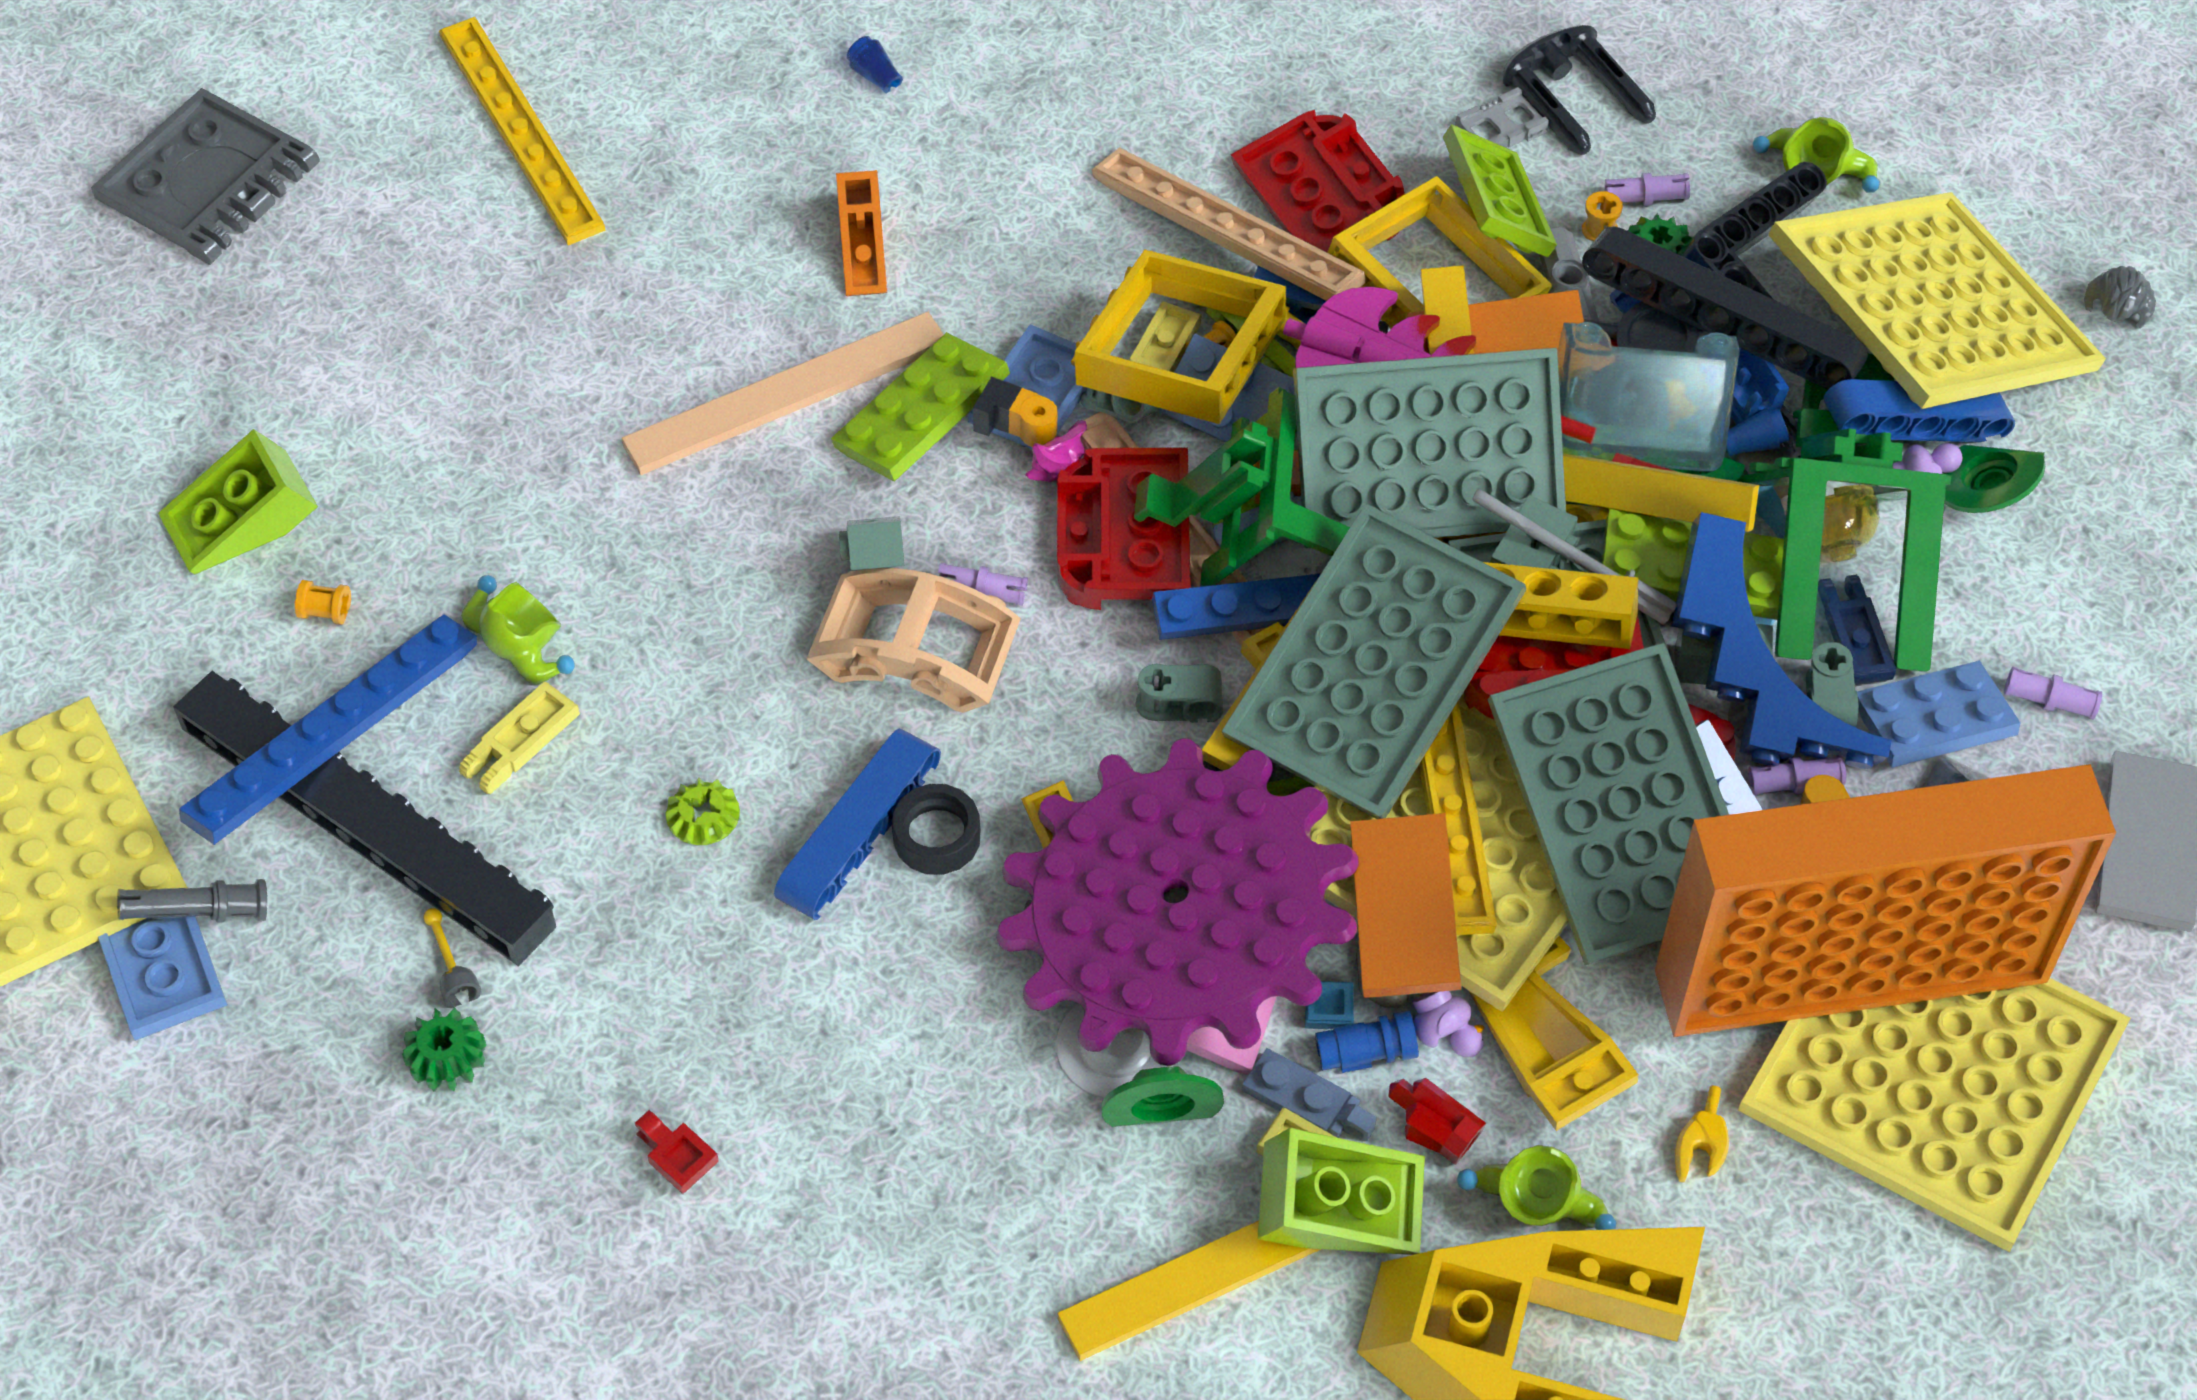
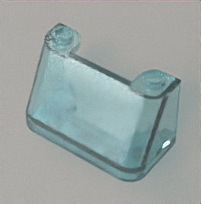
M1595 323L1563 324L1557 349L1561 415L1597 428L1592 444L1562 434L1564 454L1612 461L1615 454L1619 453L1668 469L1714 471L1720 468L1726 453L1739 358V346L1736 336H1728L1718 332L1710 333L1700 337L1696 342L1694 353L1615 347L1611 346L1608 334Z

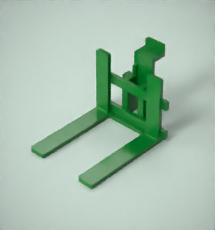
M1278 387L1269 394L1267 413L1250 424L1249 419L1245 417L1239 418L1232 424L1231 439L1180 481L1174 483L1158 475L1150 474L1137 486L1134 518L1139 522L1150 516L1176 527L1190 515L1196 516L1199 512H1201L1200 518L1214 524L1223 519L1221 548L1203 561L1201 587L1216 585L1279 537H1287L1332 557L1350 529L1349 526L1297 505L1290 500L1295 432L1297 433L1295 395L1281 387ZM1260 460V468L1254 467L1253 465ZM1260 492L1258 520L1239 534L1241 506Z
M1811 408L1795 410L1793 412V419H1798L1795 447L1801 448V458H1776L1775 464L1750 463L1749 472L1754 474L1743 475L1740 481L1742 483L1773 487L1789 484L1775 656L1799 660H1810L1812 658L1826 485L1828 481L1874 486L1859 489L1858 498L1879 500L1907 498L1893 661L1896 669L1929 671L1932 657L1946 485L1951 484V476L1939 473L1894 469L1893 463L1902 461L1903 443L1891 442V433L1881 432L1865 435L1856 434V429L1851 428L1838 430L1828 410Z

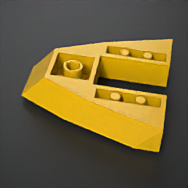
M1705 1227L1547 1231L1436 1249L1381 1262L1357 1353L1413 1400H1625L1512 1369L1527 1304L1531 1302L1677 1342L1687 1313Z

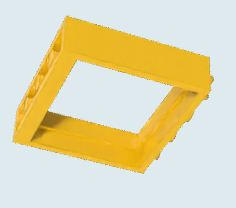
M1438 176L1334 236L1327 252L1364 271L1365 284L1361 287L1384 288L1397 292V301L1380 318L1381 321H1385L1389 325L1390 329L1406 319L1407 313L1424 311V305L1378 262L1368 250L1424 216L1512 299L1548 294L1553 285L1505 239L1500 237L1492 239L1483 234L1477 227V220L1472 208Z
M1144 249L1133 267L1128 266L1124 280L1118 289H1113L1110 292L1107 304L1101 314H1096L1093 317L1086 336L1082 341L1076 342L1075 355L1071 360V364L1075 366L1076 385L1220 424L1285 321L1286 286ZM1151 293L1247 318L1207 381L1110 355Z

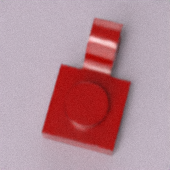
M650 1110L635 1122V1126L639 1129L636 1135L653 1149L648 1154L649 1164L682 1194L689 1190L719 1162L718 1153L684 1122L672 1132Z

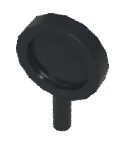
M1642 301L1634 304L1623 315L1619 324L1584 319L1587 337L1617 341L1618 351L1623 362L1650 365L1660 373L1662 378L1681 372L1693 361L1699 346L1698 328Z

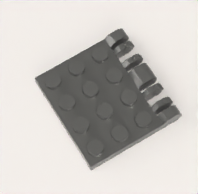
M201 88L96 182L91 189L95 199L179 245L194 257L211 265L222 254L221 248L226 250L232 242L228 233L215 224L219 219L233 230L243 234L250 225L246 218L256 222L275 204L273 195L281 198L286 194L287 188L283 181L270 173L274 168L278 173L297 183L303 178L304 172L302 170L309 173L320 162V158L315 150L307 144Z

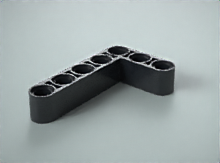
M1811 162L1797 164L1698 231L1677 254L1773 299L1738 256L1767 237L1775 222L1793 219L1809 206L1826 188L1827 181L1823 171Z

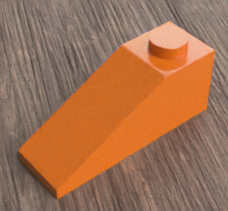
M877 170L836 173L846 296L887 293Z

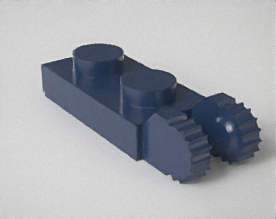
M1857 574L1846 576L1844 589L1849 600L1840 601L1831 578L1820 579L1818 582V592L1825 609L1824 614L1834 642L1847 647L1852 654L1855 685L1893 680L1896 666L1871 597H1867Z

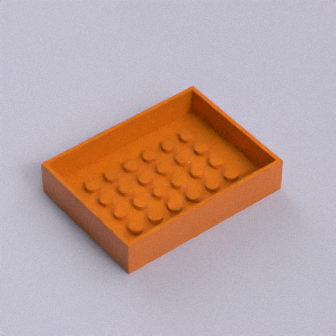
M2091 764L1695 819L1655 967V974L1673 1037L2048 983L2116 835V830Z

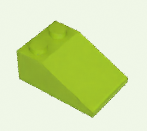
M252 429L158 514L189 572L195 575L287 535L311 514L318 505L287 451L255 429Z
M1289 1128L1264 1142L1258 1239L1311 1249L1404 1255L1420 1253L1425 1156Z

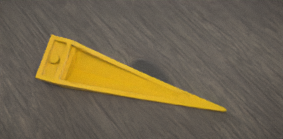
M1532 971L1503 1012L1469 991L1528 1097L1531 1096L1556 1131L1638 1083L1639 1074L1612 1038L1560 995L1535 971Z

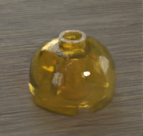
M1851 485L1833 488V495L1825 497L1821 555H1830L1832 562H1841L1855 558L1857 556L1856 549L1867 545L1875 536L1880 514L1878 499L1871 486Z

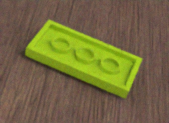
M1451 124L1443 135V140L1449 152V158L1453 162L1459 176L1458 180L1462 184L1468 198L1467 202L1475 215L1479 230L1492 239L1500 237L1510 241L1523 252L1531 253L1534 251L1549 257L1557 243L1518 153Z
M946 332L831 438L832 443L836 449L847 457L895 482L973 409L991 376L1004 380L1010 375L1007 362Z
M1609 509L1605 526L1602 564L1621 576H1624L1629 569H1633L1635 577H1638L1645 584L1676 602L1692 523ZM1745 532L1743 572L1752 615L1777 620L1784 539Z

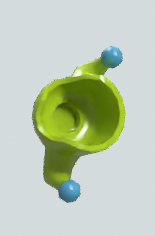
M1817 117L1807 120L1797 128H1780L1767 137H1756L1752 144L1753 149L1757 153H1765L1769 148L1783 150L1782 160L1786 172L1801 162H1811L1823 171L1827 181L1826 186L1842 174H1848L1862 179V188L1866 193H1874L1879 189L1880 181L1877 179L1878 165L1876 160L1866 153L1855 149L1850 132L1842 123L1833 118Z
M490 575L480 577L477 582V591L462 611L461 617L464 625L472 631L481 634L485 645L494 654L508 659L519 674L533 685H539L560 673L570 674L575 668V662L569 655L560 656L557 662L545 663L542 660L541 649L561 627L558 619L535 596L517 582L509 584L497 596L487 602L489 594L496 590L497 582Z
M1536 1145L1523 1149L1517 1155L1510 1158L1508 1164L1486 1165L1476 1172L1471 1169H1465L1458 1174L1457 1182L1460 1188L1468 1191L1476 1187L1485 1193L1501 1196L1503 1206L1512 1217L1524 1224L1545 1226L1559 1222L1563 1218H1568L1586 1227H1595L1596 1230L1616 1229V1220L1608 1213L1603 1200L1581 1187V1178L1577 1166L1566 1153L1555 1147Z

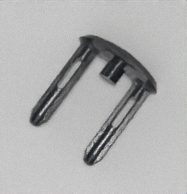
M1576 25L1560 29L1534 40L1516 52L1508 60L1503 70V84L1506 87L1513 85L1515 88L1519 87L1522 90L1523 97L1541 117H1546L1549 120L1548 126L1566 147L1580 155L1587 154L1591 149L1588 133L1533 71L1543 67L1554 80H1560L1572 68V63L1568 58L1573 55H1579L1594 72L1595 76L1603 82L1635 119L1647 124L1656 118L1654 103L1596 40L1597 31L1589 25Z

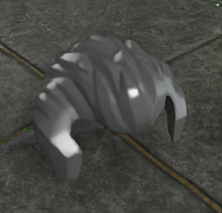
M2119 266L2103 272L2089 282L2084 297L2085 308L2092 312L2093 301L2099 299L2102 304L2101 310L2107 319L2114 322L2123 321L2134 313H2138L2140 318L2135 326L2141 329L2150 320L2155 311V292L2151 289L2150 282L2135 267Z

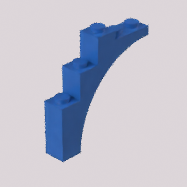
M1701 512L1692 522L1676 601L1677 606L1674 610L1671 626L1683 629V635L1694 639L1707 640L1710 639V635L1716 636L1705 689L1717 691L1719 699L1729 702L1742 703L1745 698L1750 699L1739 752L1751 754L1753 762L1778 766L1779 761L1785 762L1792 757L1796 747H1800L1802 755L1813 758L1825 759L1828 754L1841 755L1845 758V764L1861 769H1872L1873 764L1878 765L1889 758L1892 740L1867 733L1828 713L1807 697L1778 665L1761 637L1746 593L1743 572V542L1746 522Z

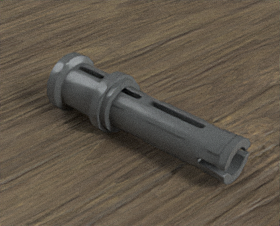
M256 879L254 884L226 885L224 880H216L215 883L210 884V887L118 889L117 909H119L117 914L119 920L210 916L211 920H216L219 923L225 922L227 917H255L257 921H265L267 917L268 905L265 879Z

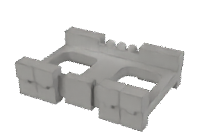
M1517 87L1499 95L1498 101L1493 100L1492 104L1488 102L1486 106L1481 105L1480 109L1478 106H1475L1457 114L1455 126L1477 135L1471 127L1482 122H1489L1500 134L1488 140L1507 148L1522 142L1524 139L1531 141L1548 133L1549 120L1546 117H1541L1523 97L1522 90ZM1515 107H1523L1533 119L1521 125H1516L1508 118L1505 112Z

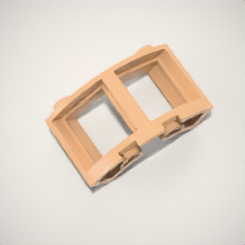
M900 568L861 569L840 576L806 659L833 681L841 683L861 680L883 682L885 675L912 680L910 684L912 689L939 700L955 711L964 713L989 704L1021 618L1007 608L1004 601L1000 598L985 595L971 587L944 577ZM892 604L907 605L893 642L862 639L875 607ZM933 610L955 617L982 632L968 670L918 649Z

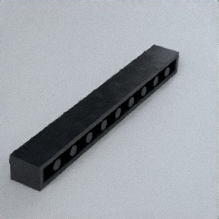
M214 671L207 674L173 706L182 730L235 767L292 726L282 719L280 713L270 703L266 701L258 703L249 696L247 690L233 678L227 681ZM340 752L336 753L279 796L284 802L430 905L440 910V912L518 967L557 927L552 911L554 906L545 894L537 889L529 891L523 887L508 868L500 864L495 867L487 862L482 853L472 843L466 840L460 843L451 837L440 821L434 817L426 819L415 812L413 805L399 793H395L392 796L382 789L378 780L368 771L361 770L358 772L349 766Z

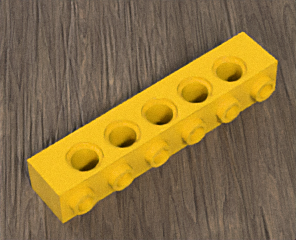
M1483 562L1526 585V592L1499 635L1630 649L1638 613V577Z

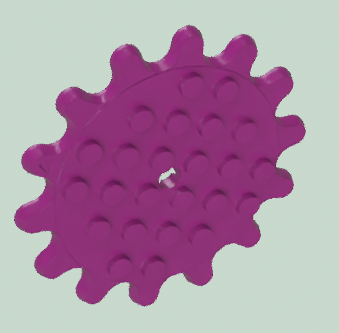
M1183 738L1172 744L1166 764L1160 770L1152 773L1142 774L1135 772L1129 762L1119 755L1111 754L1104 757L1097 771L1101 791L1091 800L1077 803L1059 795H1050L1044 798L1040 804L1038 816L1044 827L1051 831L1053 840L1046 848L1039 852H1015L1010 854L1002 867L1004 880L1013 887L1022 888L1029 892L1032 902L1026 910L1001 921L996 932L997 942L1003 950L1009 952L1030 950L1038 953L1042 958L1043 964L1041 968L1026 982L1023 989V999L1030 1009L1043 1011L1065 1000L1080 1004L1085 1014L1077 1032L1078 1041L1084 1049L1091 1052L1106 1049L1116 1035L1123 1030L1129 1028L1142 1030L1149 1037L1151 1057L1155 1062L1164 1066L1175 1065L1183 1059L1190 1035L1202 1027L1218 1029L1230 1046L1236 1049H1247L1254 1046L1261 1036V1028L1256 1014L1259 1005L1264 1000L1276 996L1286 998L1297 1005L1306 1006L1313 1004L1322 994V984L1317 975L1310 971L1306 965L1307 953L1318 944L1347 943L1354 938L1357 932V923L1354 917L1343 909L1327 904L1324 899L1325 891L1331 883L1351 876L1359 866L1356 852L1348 845L1342 843L1324 845L1311 840V828L1327 813L1328 800L1326 796L1314 787H1305L1288 796L1270 794L1266 787L1273 771L1272 762L1267 755L1259 750L1245 752L1239 761L1227 770H1208L1203 765V754L1199 745L1190 739ZM1185 886L1189 892L1187 897L1178 903H1168L1164 900L1163 893H1168L1175 888Z

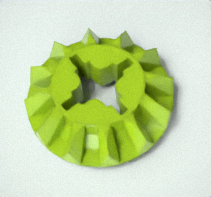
M698 777L695 784L689 786L680 784L678 792L674 796H668V807L665 815L670 831L678 839L692 845H709L726 838L735 829L740 817V807L732 788H725L718 779L710 783L704 782ZM710 798L709 805L712 813L703 812L695 821L693 806L700 808Z

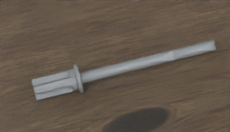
M1480 489L1476 490L1472 498L1474 502L1588 572L1621 576ZM1629 569L1624 576L1635 577V571ZM1639 580L1638 610L1664 625L1675 610L1676 602Z

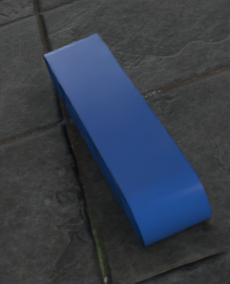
M1844 380L1833 385L1824 395V402L1838 430L1851 428L1856 429V434L1865 435L1886 432L1891 433V440L1987 441L1986 437L2000 434L2001 438L2005 437L2015 427V420L2000 392L1921 409L1918 404L1909 398L1908 393L1897 381Z
M903 729L895 730L784 869L776 883L774 890L775 898L808 917L818 920L821 917L818 912L826 902L832 903L846 885L847 881L844 879L853 867L858 869L874 849L871 847L874 840L879 834L884 836L892 826L893 811L900 799L911 790L923 786L925 783L922 780L931 768H937L941 758L940 749Z

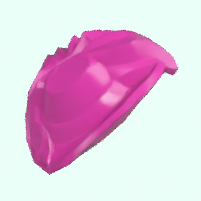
M1078 420L1068 430L1067 434L1061 437L1057 436L1044 445L1035 443L1032 447V469L1027 471L1025 476L1036 481L1053 482L1058 479L1060 469L1065 470L1073 462L1081 459L1085 450L1081 442V435L1087 430L1086 421Z

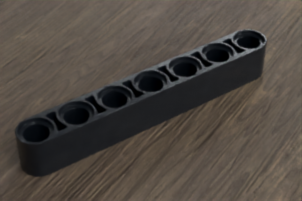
M1616 226L1607 227L1599 234L1582 257L1584 270L1595 280L1827 390L1838 382L1855 379L1867 362L1868 353L1866 347L1858 339L1625 229Z

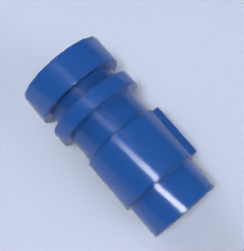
M1410 1011L1393 1013V1019H1388L1387 1015L1377 1017V1022L1366 1024L1361 1022L1315 1033L1318 1056L1321 1058L1320 1065L1322 1071L1341 1067V1071L1344 1073L1371 1068L1372 1061L1385 1059L1387 1064L1395 1062V1057L1399 1056L1402 1061L1419 1057L1417 1037Z

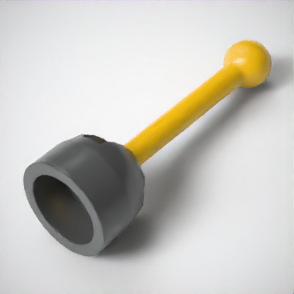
M436 908L426 910L423 915L424 922L432 927L448 969L440 980V992L445 1004L451 1008L462 1005L455 996L456 993L460 992V987L461 991L468 989L469 1002L478 999L481 995L478 979L472 970L456 965L440 924L442 913Z

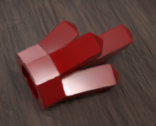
M1403 1078L1392 1082L1389 1086L1388 1097L1406 1110V1139L1440 1153L1454 1165L1462 1159L1486 1125L1485 1121L1427 1078L1416 1080L1413 1085Z

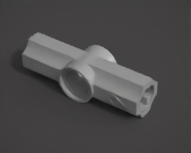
M1564 227L1550 228L1557 246L1549 257L1539 254L1545 277L1553 284L1548 294L1578 290L1583 318L1599 321L1588 286L1589 275L1584 270L1573 233L1566 231ZM1587 337L1588 343L1594 338Z

